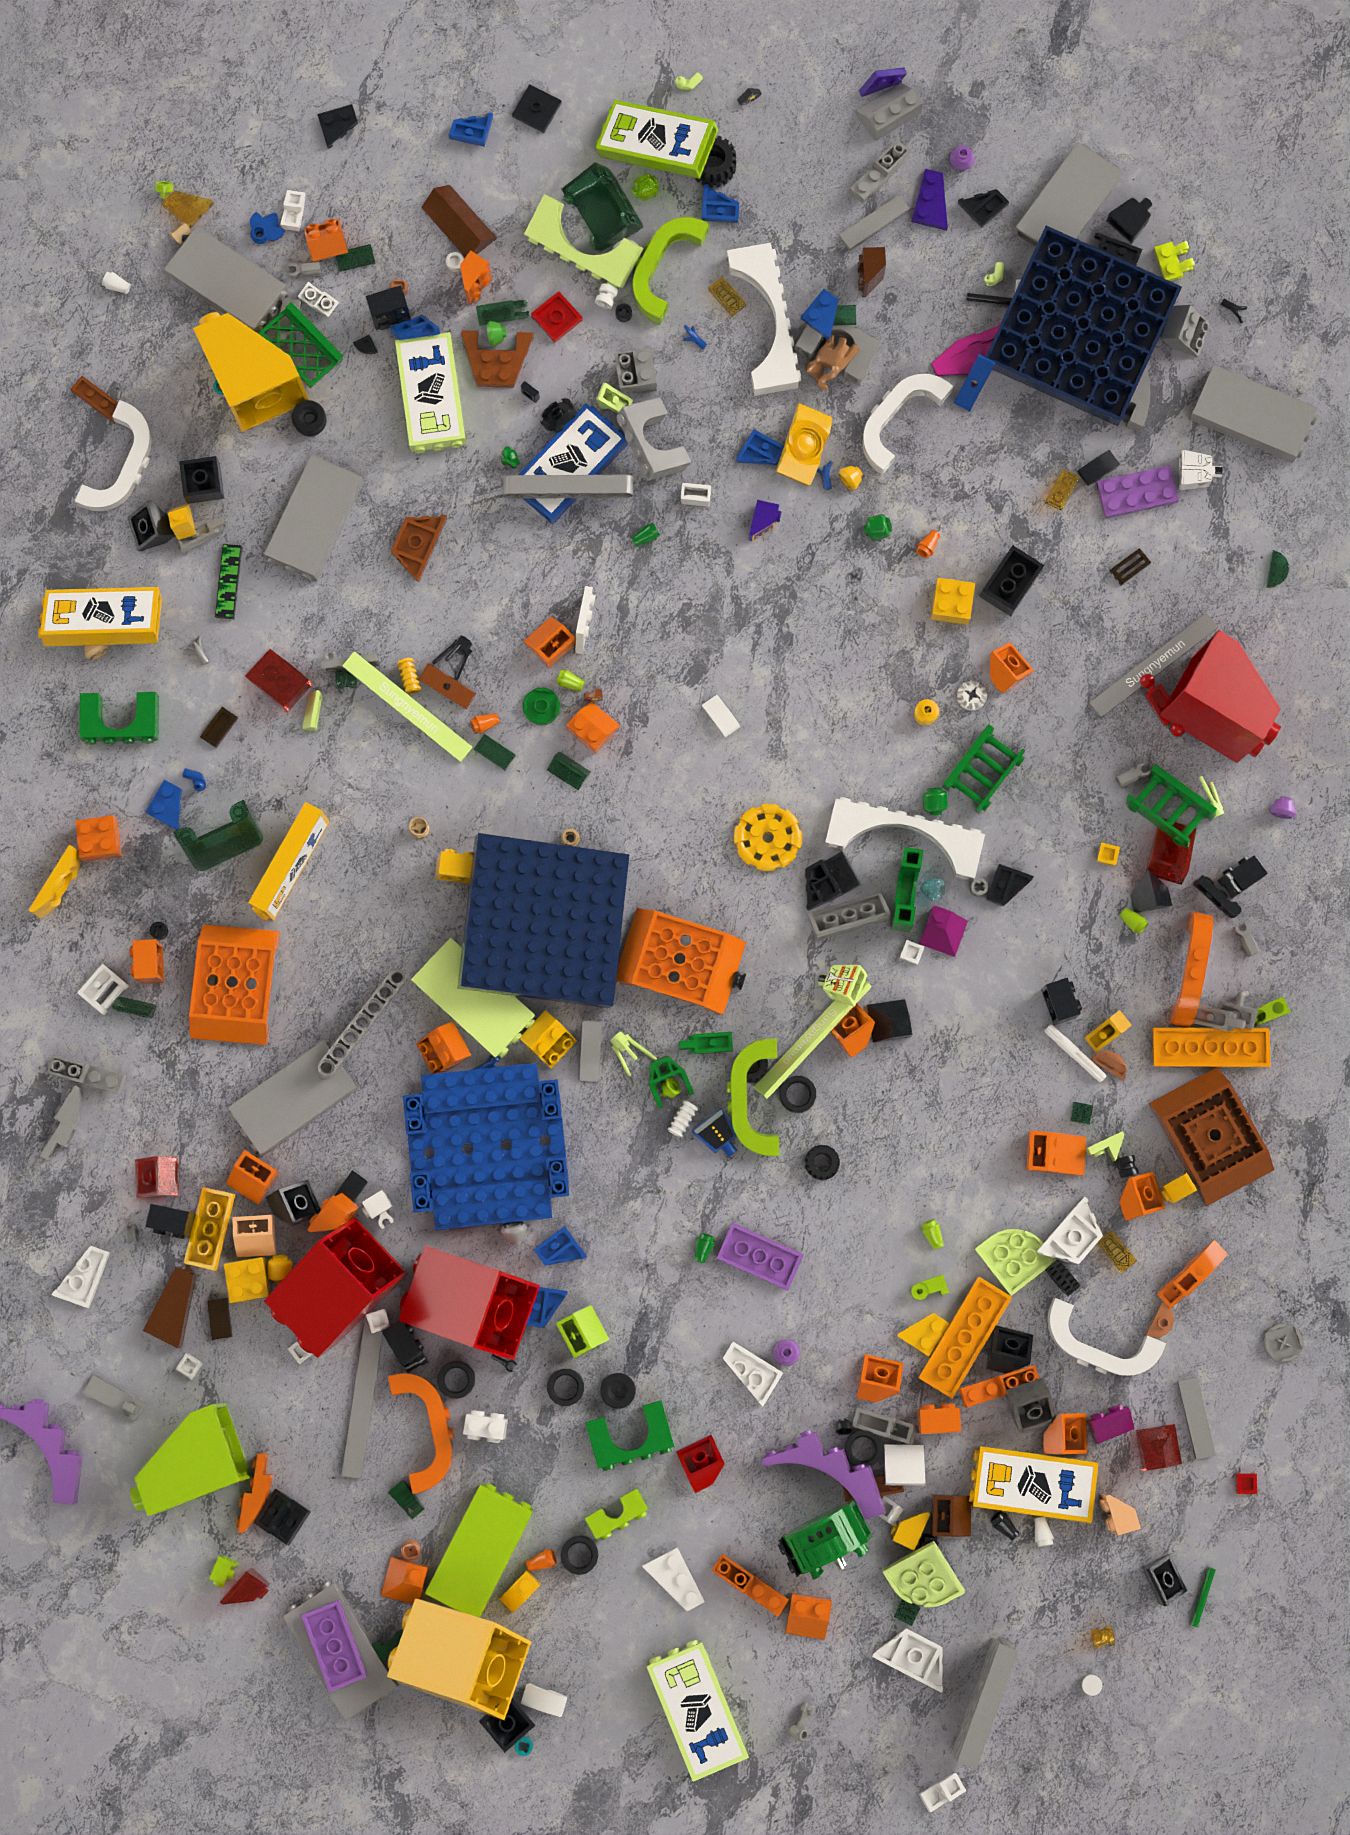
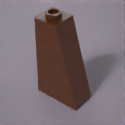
M184 1265L182 1268L175 1267L143 1329L144 1332L176 1348H181L183 1345L196 1281V1275L192 1274L193 1270Z

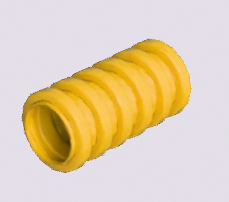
M403 658L397 662V666H400L398 670L401 672L400 677H403L401 681L404 683L403 688H405L404 692L406 694H415L421 690V687L418 686L420 683L417 680L418 675H415L417 672L414 669L415 664H412L414 662L412 658Z

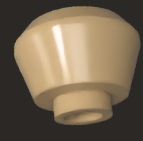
M84 645L86 659L96 660L108 652L109 645Z

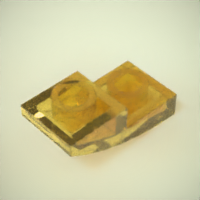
M1063 469L1045 503L1062 511L1080 477Z

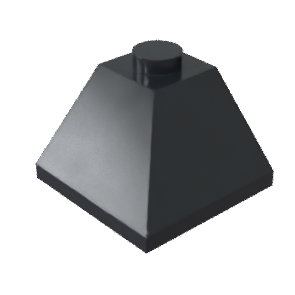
M152 501L145 502L128 516L138 551L165 544L175 537L170 527L169 516Z
M905 999L867 1005L868 1015L875 1022L871 1033L873 1043L909 1038L913 1035Z
M308 1179L278 1189L266 1197L273 1215L290 1226L309 1221L316 1213L319 1214L321 1211Z
M996 1325L990 1344L986 1369L1006 1374L1030 1365L1033 1335Z

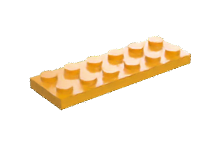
M1152 1028L1153 1067H1271L1270 1028H1234L1233 1031H1224L1216 1028Z
M978 1276L918 1378L953 1399L1012 1297Z

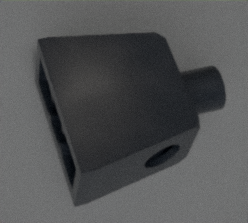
M1130 198L1111 211L1106 221L1132 244L1151 217L1148 209L1152 207V202L1148 198H1144L1139 203L1135 198Z

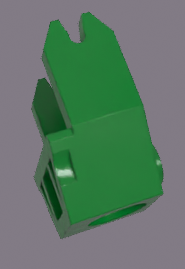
M668 1055L649 1064L648 1085L658 1108H662L663 1105L657 1093V1084L659 1081L673 1075H678L684 1081L689 1095L694 1094L685 1070ZM661 1065L666 1066V1069L663 1072L659 1070Z

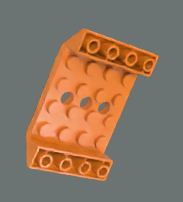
M636 908L617 967L616 982L629 986L635 985L705 1007V1010L724 1015L746 942L731 934L665 913ZM689 936L691 943L687 946L680 943L681 937ZM677 954H683L686 959L684 963L677 964L674 957ZM670 973H678L680 976L679 980L671 982L668 978Z
M203 924L197 944L189 1011L191 1039L267 1045L269 1026L267 1025L275 951L279 947L280 931ZM213 975L217 976L218 983L210 986L208 979ZM231 977L237 978L238 981L237 985L233 988L227 984ZM255 979L257 981L254 989L247 988L248 980Z

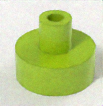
M155 182V191L160 192V198L167 199L168 193L173 192L172 182Z
M668 1077L661 1083V1095L663 1097L674 1098L681 1092L679 1083L671 1077Z

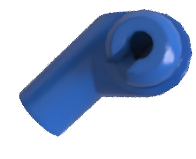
M187 768L184 769L183 777L193 781L196 791H203L206 787L203 774Z

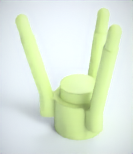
M1200 776L1199 779L1211 802L1210 804L1217 808L1216 816L1214 817L1216 818L1224 813L1223 807L1213 782L1209 783L1212 791L1211 794L1203 776Z
M622 1031L610 1040L613 1044L611 1048L615 1051L629 1077L631 1073L620 1051L626 1050L634 1060H637V1056L629 1048L630 1043L654 1061L657 1060L654 1055L635 1042L628 1034L624 1035Z

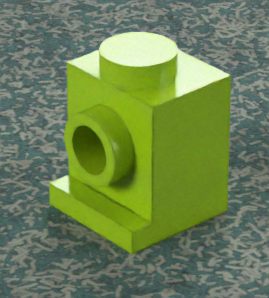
M224 1555L218 1556L209 1579L213 1580L215 1586L224 1588L228 1581H232L235 1574L233 1568L239 1566L240 1562Z

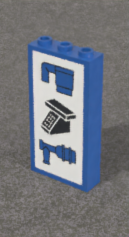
M586 403L577 412V415L564 426V429L558 432L518 475H600L627 447L628 442L622 430L615 429L613 423L608 418L600 416V412L594 406L590 407ZM578 498L523 500L553 525Z

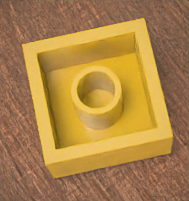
M937 578L931 620L968 625L971 618L975 583Z
M453 849L441 851L437 857L435 880L469 884L473 852L460 854L456 853V850Z
M260 1257L224 1264L230 1303L234 1304L267 1298L271 1293L270 1280L267 1276L266 1258Z

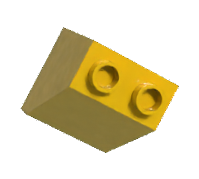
M218 312L209 313L199 320V326L193 328L242 432L293 410L300 402L309 400L291 357L229 313L221 316Z
M415 1598L412 1608H409L403 1616L402 1628L404 1631L399 1645L389 1655V1672L387 1677L408 1687L505 1720L532 1641L495 1622Z

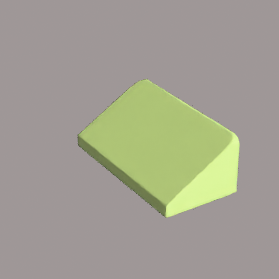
M318 690L308 694L302 726L303 730L317 731L322 702V694Z

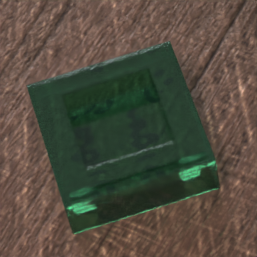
M1073 1102L1070 1121L1090 1125L1093 1105Z
M901 1599L893 1617L912 1626L920 1607Z

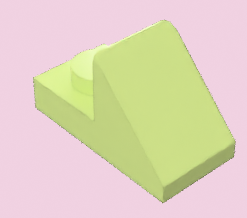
M607 383L602 384L596 399L601 410L610 409L617 414L622 407L632 405L633 402L631 398Z
M1123 1131L1086 1148L1088 1156L1094 1154L1097 1157L1105 1153L1104 1149L1106 1148L1112 1161H1116L1124 1138Z

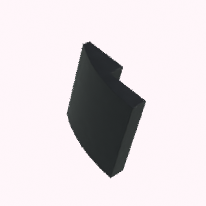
M275 1489L253 1523L289 1546L311 1511L283 1492Z

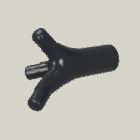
M1224 298L1221 305L1231 310L1238 317L1239 322L1243 323L1240 310H1247V306H1239Z

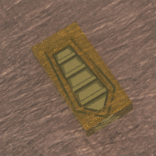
M723 277L708 288V291L731 317L746 307L744 300Z
M1112 1230L1097 1242L1098 1246L1121 1273L1137 1262L1136 1258Z

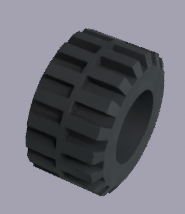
M718 136L715 138L708 157L717 156L723 160V164L718 167H709L705 164L700 179L695 178L697 182L701 181L703 186L708 184L709 188H713V185H716L717 188L721 187V183L726 185L728 179L731 181L736 171L737 157L732 143L729 144V140L726 138L722 140V137Z

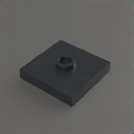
M529 84L512 113V117L545 133L562 104V100Z

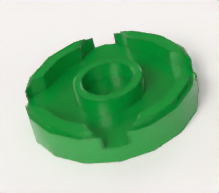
M545 687L535 688L525 696L523 712L531 723L548 725L559 715L560 700L550 689Z

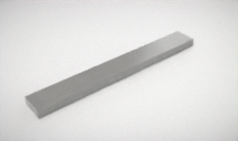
M365 1318L341 1475L362 1479L383 1339L382 1331L371 1333L367 1318Z

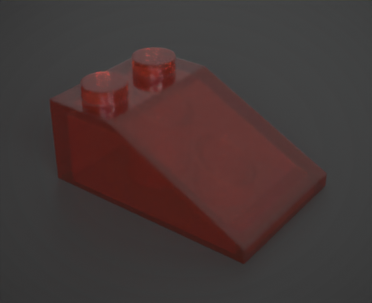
M271 649L245 675L251 683L286 713L312 686L308 678Z
M1175 822L1172 826L1182 832L1187 825ZM1157 827L1146 871L1150 870L1157 878L1182 885L1189 872L1197 828L1188 836L1191 840L1189 847L1186 849L1184 846H1178L1173 841V838Z

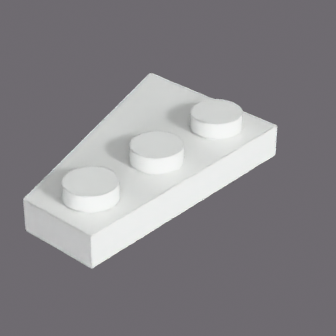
M585 586L576 630L575 654L583 655L585 639L589 635L588 622H591L593 613L590 609L591 606L595 605L596 595H593V587Z
M90 1246L75 1264L76 1266L51 1295L90 1308L110 1252Z
M732 1342L723 1360L763 1407L783 1372L735 1342Z
M678 1547L642 1565L686 1611L705 1602Z

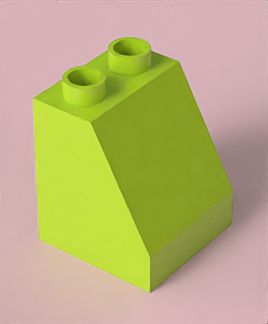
M212 1404L189 1413L135 1476L134 1479L137 1486L130 1489V1496L137 1512L145 1509L147 1517L162 1513L252 1477L227 1404Z

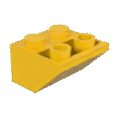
M546 1010L519 1038L550 1069L577 1042L563 1025Z

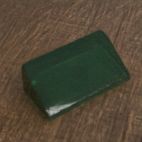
M561 752L554 756L547 771L577 790L581 788L591 771Z
M118 997L112 1008L119 1012L152 1019L156 1005Z

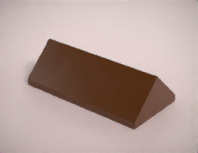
M451 185L434 188L422 205L424 212L464 257L467 256L470 250L476 254L480 253L497 239Z

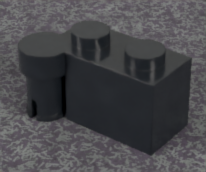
M1255 855L1251 858L1248 856L1238 861V867L1233 869L1231 866L1223 872L1224 876L1217 880L1221 887L1224 886L1231 898L1236 897L1268 874Z
M398 1321L383 1330L382 1334L400 1365L405 1367V1371L409 1373L420 1365L424 1366L429 1361L422 1351L424 1349L423 1344L419 1338L415 1340L412 1334L415 1332L413 1327Z

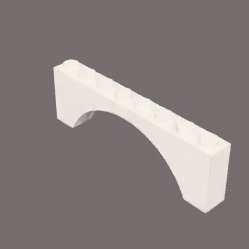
M771 243L727 250L730 275L749 282L762 293L772 309L776 324V336L771 351L765 360L751 372L754 396L798 388L799 381H801L800 370H796L795 364H798L797 354L792 351L794 346L793 335L789 336L788 329H791L790 320L785 316L787 305L786 301H782L781 296L784 294L783 285L778 282L780 270L779 266H775L774 260H777L776 250L772 249Z
M845 797L835 800L824 846L844 850L851 841L868 831L886 827L904 828L922 834L934 842L947 857L954 877L974 881L985 834H982L980 830L973 828L970 830L962 829L963 827L957 824L949 826L945 825L943 821L935 819L928 821L920 815L911 817L907 816L906 812L888 811V808L882 806L874 808L870 807V804L866 802H858L857 804Z

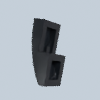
M1108 450L1084 465L1077 472L1086 485L1089 486L1100 480L1104 475L1117 469L1120 463L1112 452Z
M352 1170L335 1196L343 1193L355 1203L359 1194L368 1184V1181Z

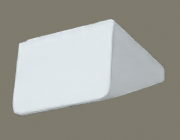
M883 1496L882 1502L885 1513L878 1516L894 1525L904 1509L886 1496Z

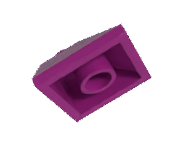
M933 905L919 944L955 957L968 921L952 911Z

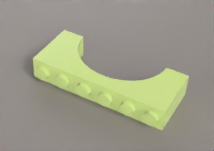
M544 194L524 233L529 237L528 241L535 245L541 243L544 245V250L552 254L554 251L561 254L560 259L568 263L570 260L575 262V267L584 272L588 269L592 272L591 276L598 280L604 278L608 281L607 284L615 288H623L644 248L623 238L622 242L615 249L605 254L588 255L578 251L567 240L562 229L561 214L565 204Z

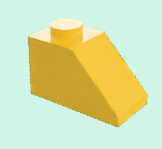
M190 504L173 508L168 512L170 527L178 540L196 535Z
M1119 1010L1084 1038L1097 1053L1132 1025Z
M1187 1173L1160 1187L1163 1199L1166 1202L1169 1201L1170 1204L1197 1191Z
M924 1511L902 1519L898 1524L894 1523L890 1531V1535H892L891 1540L915 1550L930 1513Z
M526 1570L499 1600L514 1613L541 1583Z

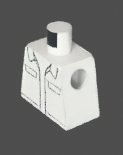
M1182 450L1179 455L1178 490L1208 487L1212 482V477H1222L1223 467L1212 466L1211 455Z

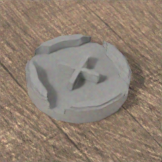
M1275 1324L1269 1327L1264 1334V1350L1274 1361L1281 1363L1291 1362L1301 1353L1303 1337L1299 1330L1290 1324Z

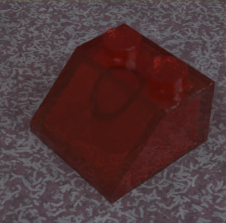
M153 1156L135 1159L136 1198L178 1195L177 1156Z

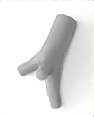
M198 636L197 643H193L194 647L188 646L187 650L193 651L198 656L201 664L205 665L209 661L202 649V636Z

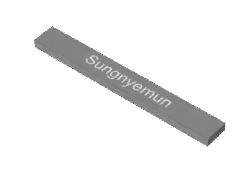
M1206 612L1089 702L1090 707L1101 719L1142 687L1140 678L1144 674H1151L1155 677L1214 632L1218 626Z

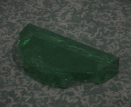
M1275 550L1272 551L1266 588L1276 587L1281 584L1289 573V563L1286 557Z

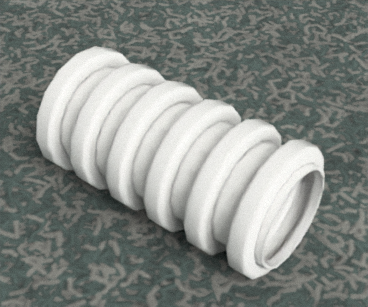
M688 1101L682 1102L683 1106L679 1107L681 1110L677 1111V1117L673 1118L674 1122L670 1123L672 1126L667 1129L679 1138H683V1132L687 1131L685 1128L689 1127L688 1123L689 1121L692 1122L691 1118L695 1116L694 1112L698 1111L697 1106Z

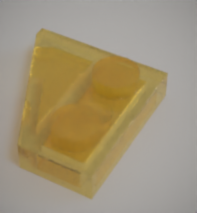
M174 190L162 205L191 229L214 203L211 199Z

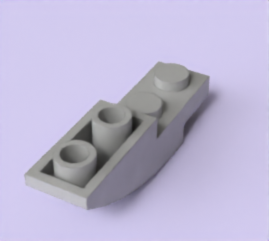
M896 140L850 188L849 193L861 203H864L870 196L873 197L903 163L910 150Z
M53 1054L47 1070L48 1074L119 1095L122 1093L127 1078L125 1075Z
M75 1085L67 1091L65 1102L63 1105L60 1104L55 1111L56 1116L54 1119L58 1120L60 1124L53 1128L51 1132L52 1137L49 1142L46 1141L43 1144L40 1155L48 1161L52 1160L60 1146L69 1147L77 1131L83 1104V1090L79 1086Z

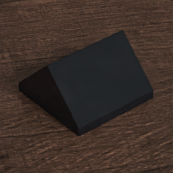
M1170 1554L1142 1567L1160 1605H1169L1187 1591Z
M513 1697L505 1720L485 1714L479 1720L480 1724L504 1753L536 1726Z

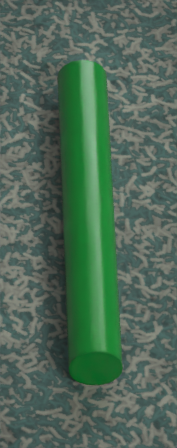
M1210 1567L1207 1569L1190 1624L1197 1628L1216 1571Z

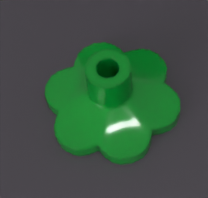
M506 446L502 451L504 458L501 459L503 465H510L515 469L520 464V460L517 457L516 451Z

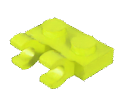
M1187 241L1176 246L1169 242L1154 247L1164 279L1169 281L1183 278V272L1194 269L1193 258L1179 263L1177 255L1188 253L1187 249H1189Z

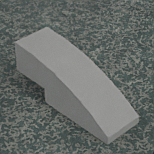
M1146 369L1127 407L1133 410V413L1126 427L1139 433L1145 423L1150 404V380L1148 370Z
M582 1022L580 1081L599 1082L602 1022Z
M861 1408L856 1409L852 1423L854 1428L870 1431L874 1434L913 1445L918 1428L917 1425Z

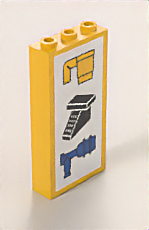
M159 587L46 590L45 598H42L43 612L40 613L41 627L38 628V638L42 639L44 646L158 643L162 603Z
M307 802L301 808L248 902L252 906L251 910L265 921H268V919L275 920L330 822L322 810Z
M978 1446V1450H974L973 1461L976 1462L975 1470L972 1469L971 1481L974 1482L973 1490H969L971 1506L1092 1523L1099 1463Z

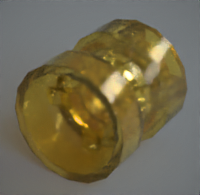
M1111 1625L1105 1626L1101 1630L1098 1628L1091 1629V1637L1095 1649L1102 1648L1103 1645L1115 1646V1637Z

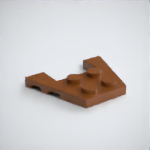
M461 330L477 387L514 388L524 359L528 354L530 344L534 339V333L517 332L515 351L478 349V331Z

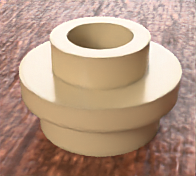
M567 829L562 833L561 842L563 845L576 847L579 844L580 836L576 830ZM573 836L574 840L572 842L567 841V837Z

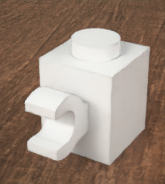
M383 1190L362 1202L364 1205L362 1210L366 1217H371L373 1220L380 1217L378 1223L382 1229H385L383 1225L385 1219H389L391 1224L394 1223L393 1218L388 1214V1211L394 1207Z

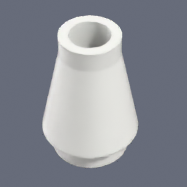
M107 271L102 281V285L108 290L128 294L131 288L130 283L114 272L110 273Z
M1046 1517L1035 1518V1543H1037L1038 1548L1053 1545L1054 1537Z

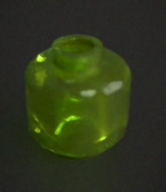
M649 173L634 180V187H632L634 196L636 198L639 197L642 201L656 197L660 189L655 175L652 176Z

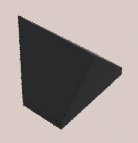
M1147 870L1130 895L1133 910L1136 913L1172 906L1168 887L1150 870Z

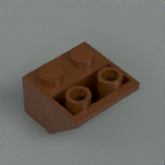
M885 247L863 248L862 254L859 255V262L857 263L859 273L858 289L862 291V297H867L884 279L886 268Z
M931 1495L932 1536H971L970 1496Z

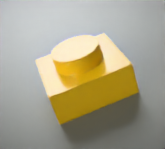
M1101 842L1096 862L1116 866L1120 847Z

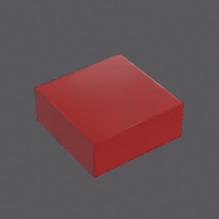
M1236 1473V1494H1257V1474Z

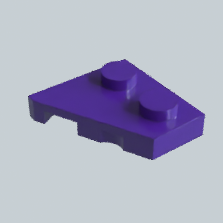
M905 67L875 71L859 89L861 97L900 84L907 74Z

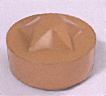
M402 279L392 280L389 289L401 285L404 296H406L408 284Z
M408 1539L402 1543L401 1555L404 1559L411 1561L420 1556L421 1546L418 1541Z

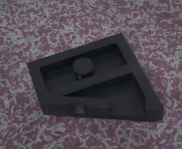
M352 104L317 114L328 149L333 146L332 144L337 139L343 138L348 130L353 129L358 124Z
M994 189L984 194H976L968 199L961 198L958 200V204L983 228L1009 205V201L997 189Z
M998 864L986 901L1004 907L1032 881L1034 876Z

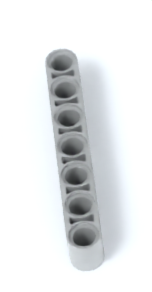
M508 475L503 478V496L509 499L630 498L633 496V476Z
M393 969L390 971L320 1060L317 1074L321 1079L328 1080L334 1076L402 989L406 979L403 970ZM393 976H399L402 979V981L399 983H395L392 981L391 978ZM386 990L390 993V996L384 998L380 995V992ZM375 1005L378 1011L372 1013L368 1010V1007ZM359 1020H363L366 1022L367 1026L364 1028H360L357 1026L356 1022ZM347 1035H351L355 1038V1041L348 1043L344 1038ZM340 1050L343 1056L336 1058L333 1056V1052ZM328 1065L331 1071L324 1073L321 1071V1067Z

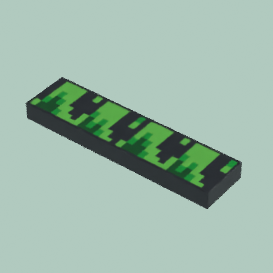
M223 544L215 618L235 619L242 556L241 545Z

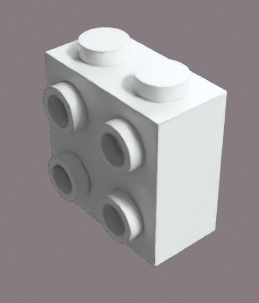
M471 1410V1413L466 1414L463 1434L468 1435L467 1439L481 1440V1437H486L487 1442L499 1443L500 1440L505 1439L508 1419L504 1418V1414L491 1413V1416H484L485 1412Z

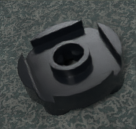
M563 398L561 399L563 402L560 403L555 401L544 410L541 415L543 420H540V423L547 431H555L556 433L562 431L564 425L577 415L575 406L569 399Z

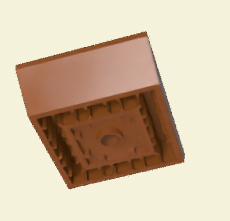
M1217 1067L1149 1103L1205 1206L1274 1171L1266 1145L1230 1081ZM1211 1130L1219 1132L1220 1137L1217 1141L1210 1138Z

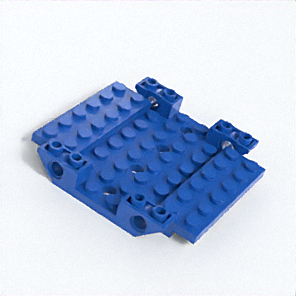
M537 1063L421 1075L423 1094L403 1096L406 1135L408 1136L411 1166L410 1181L413 1213L434 1210L436 1231L552 1218L551 1198L569 1196L568 1169L558 1079L539 1081ZM544 1135L549 1136L551 1139L548 1146H542L539 1142L540 1138ZM507 1139L512 1142L511 1149L503 1150L501 1148L503 1140ZM465 1144L473 1146V1152L469 1155L464 1154L462 1151ZM427 1148H433L435 1151L431 1159H427L424 1156V1151Z

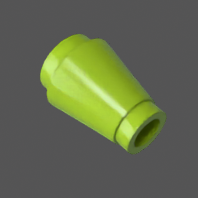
M561 669L555 683L559 684V687L581 692L585 681L567 669L566 671Z
M1127 907L1119 915L1128 927L1139 935L1149 924L1145 917L1129 910Z
M935 1219L921 1224V1232L933 1247V1250L944 1246L939 1223H936Z

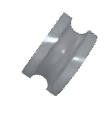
M982 878L975 879L970 886L971 893L977 897L983 896L988 890L987 882ZM974 884H983L982 888H984V891L979 890L977 892Z
M132 1225L131 1228L125 1226V1237L128 1244L131 1241H139L136 1225Z

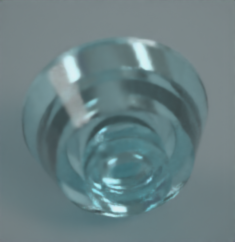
M941 878L931 879L923 882L920 890L927 899L937 901L942 899V895L945 894L946 882Z

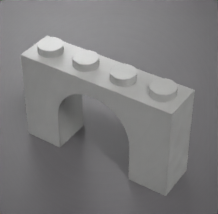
M835 318L831 334L846 338L851 345L856 344L860 349L846 367L843 378L860 386L880 352L882 342L873 335L868 336L858 327L853 328L849 326L845 320ZM807 324L795 345V353L811 361L819 345L826 338Z
M660 397L624 406L616 415L617 422L621 426L625 439L629 442L633 455L637 459L641 472L647 481L682 472L691 463L684 446L661 451L649 445L644 438L643 427L660 423L668 414Z

